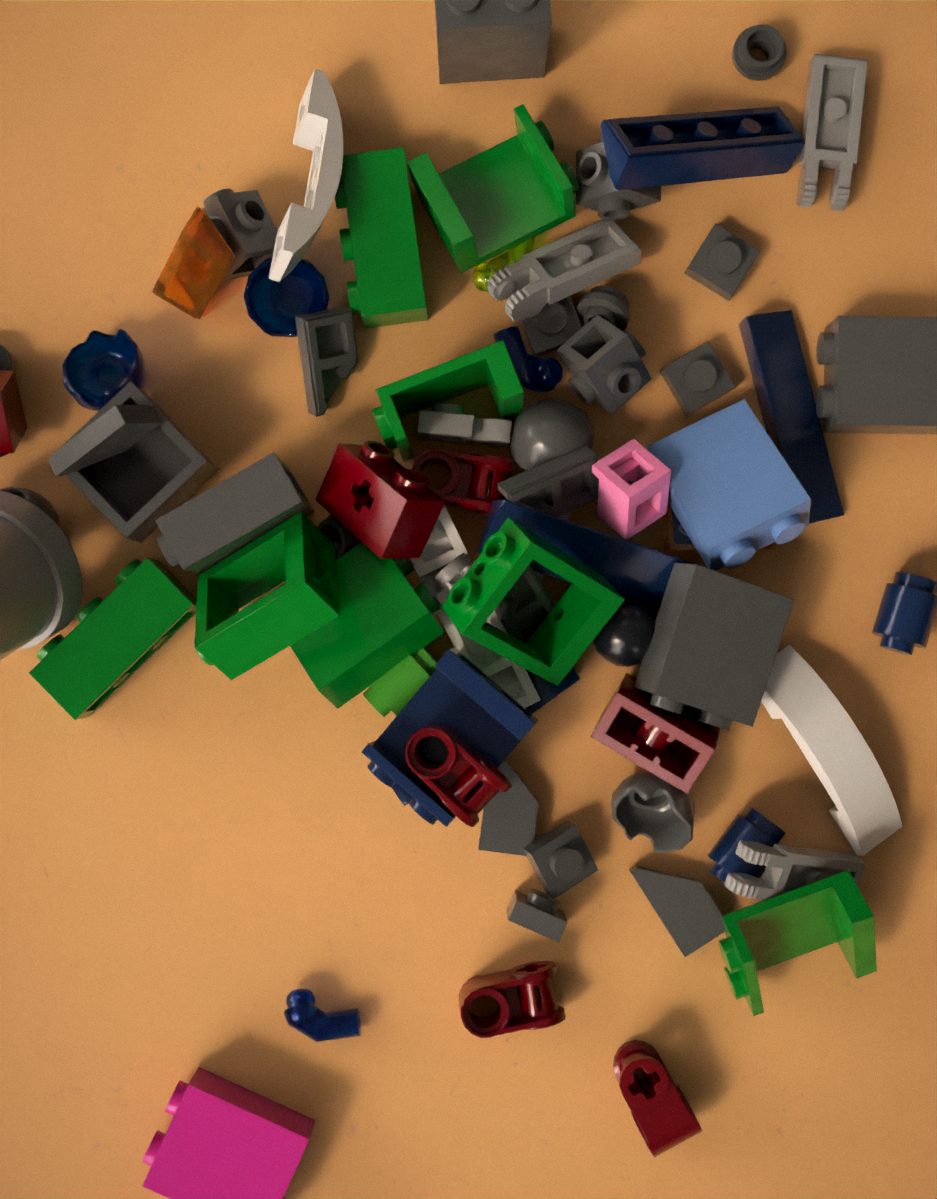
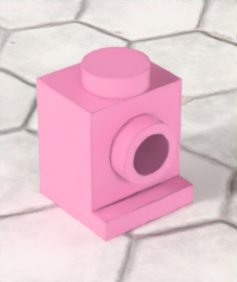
M632 439L592 465V473L599 479L597 515L625 540H628L667 513L671 469L635 439Z

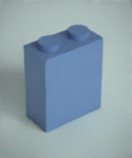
M745 399L647 446V450L671 469L668 504L708 569L717 571L725 566L726 568L738 567L750 560L755 551L774 542L777 544L787 543L799 536L805 527L809 525L811 498Z

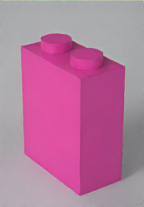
M199 1067L189 1084L181 1080L178 1082L169 1100L165 1112L174 1117L166 1134L159 1130L156 1131L142 1162L151 1166L142 1187L169 1199H283L310 1140L316 1120Z

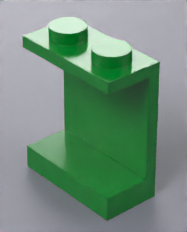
M524 104L514 108L518 135L439 174L427 153L407 162L415 192L460 273L575 217L573 194L579 191L575 174L567 161L558 163L552 153L554 151V144L546 125L542 120L534 123Z
M499 341L377 388L376 391L381 406L372 409L385 445L391 450L398 448L403 462L413 459L400 419L432 407V404L445 402L486 385L500 419L510 421L516 419L523 408L524 391L504 341Z
M849 870L722 916L726 938L719 940L718 943L727 967H724V971L736 1000L745 997L753 1016L764 1013L757 971L838 942L856 979L877 971L874 915Z

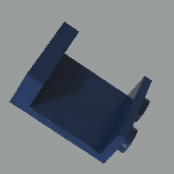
M456 648L446 651L434 665L437 669L379 738L368 743L361 751L371 760L367 767L376 778L389 787H393L397 783L413 797L409 805L419 816L433 825L439 820L446 827L456 816L407 764L405 751L411 736L426 724L435 722L446 724L454 729L475 751L481 753L498 768L539 721ZM435 736L422 738L419 749L424 760L432 764H440L447 760L448 749L443 740ZM479 781L466 796L470 797L483 782Z

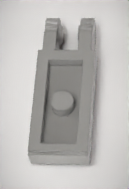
M814 54L810 60L802 138L805 144L800 151L799 165H802L798 184V206H812L817 195L820 167L835 169L829 195L831 210L843 211L846 208L850 193L852 169L856 166L858 160L867 59Z
M604 219L521 256V260L506 266L503 270L499 269L498 272H494V275L490 277V281L487 282L488 286L486 288L496 301L500 300L502 302L504 299L507 300L504 309L511 320L514 322L525 321L526 318L538 315L547 303L551 305L640 264L642 249L614 220Z
M741 840L738 843L736 855L748 863L765 865L763 877L760 879L746 873L730 872L724 885L728 890L738 895L767 900L849 870L858 886L866 862L853 854L774 844L773 847L756 841Z

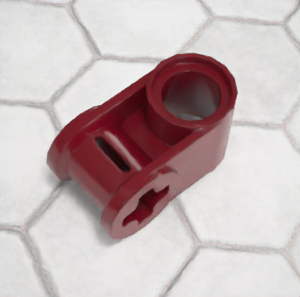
M429 449L422 452L415 459L411 470L420 474L421 469L429 463L442 464L448 469L450 482L446 487L432 491L445 501V505L489 515L493 500L505 499L504 495L498 490L497 483L508 479L509 473L515 471L516 462L490 455H469L442 449ZM489 474L491 475L488 497H486L485 488Z
M437 722L426 724L411 736L406 745L405 757L410 769L438 795L444 805L456 817L470 827H474L479 822L478 814L499 791L507 792L512 787L507 777L490 760L475 751L454 729L446 724ZM435 736L443 740L448 749L447 760L440 764H432L424 760L419 749L422 738ZM479 781H482L481 786L470 797H467V793Z
M530 962L509 970L475 976L469 979L462 986L459 993V1010L464 1027L472 1035L480 1038H491L520 1030L547 1028L564 1021L566 1018L565 1009L558 1006L552 977L557 972L555 962ZM535 986H537L540 999L539 1003H536L534 993ZM481 995L492 996L498 1001L496 1010L486 1017L474 1015L469 1010L471 1002Z
M638 1040L622 1045L614 1056L613 1068L619 1081L622 1095L652 1155L656 1157L702 1132L703 1130L679 1085H675L656 1049L651 1044ZM642 1067L648 1075L643 1079H639L633 1071Z

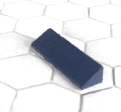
M779 106L606 119L602 121L600 126L610 177L617 190L784 174L790 170L805 144L802 136Z
M792 310L747 316L740 322L739 328L765 429L811 498L809 524L843 516L844 512L822 426L816 413V403Z
M502 499L493 500L477 553L481 554L488 538L497 532L506 519L510 517L600 573L624 599H634L655 611H659L674 563L695 564ZM531 561L530 566L535 572L569 582L538 562Z

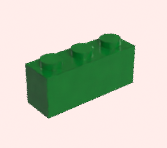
M404 147L343 155L342 175L340 176L339 186L335 195L337 209L347 208L349 228L339 229L344 262L354 260L356 280L347 282L352 314L361 313L365 329L428 320Z
M147 557L143 562L135 559L129 563L114 580L118 586L104 600L99 596L90 601L80 610L75 618L79 624L65 638L61 634L57 635L37 653V658L40 662L29 674L74 720L90 717L196 614L197 598L160 560Z

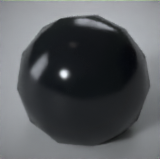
M625 599L593 640L596 651L608 662L616 666L631 667L641 663L654 634L655 614L645 604L634 599Z

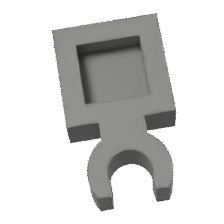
M436 403L432 404V411H419L417 432L419 440L469 445L480 443L489 446L509 447L512 421L474 418V415H464V407Z

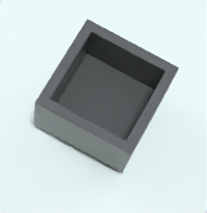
M130 381L68 441L114 405L154 406L162 424L126 451L66 476L125 538L142 543L158 528L155 522L156 519L182 505L219 469L146 392Z

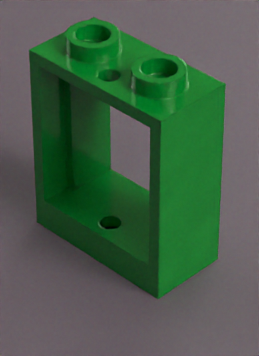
M301 511L198 575L194 645L200 658L208 665H215L230 680H233L340 616L335 545ZM286 581V584L282 585L281 587L262 597L258 601L239 611L241 607L245 606L249 602L253 601L254 599L268 592L272 588Z
M508 517L500 529L488 538L482 553L464 577L452 586L448 598L441 607L462 635L558 686L625 599L600 573ZM534 560L572 584L525 644L486 621L531 561Z

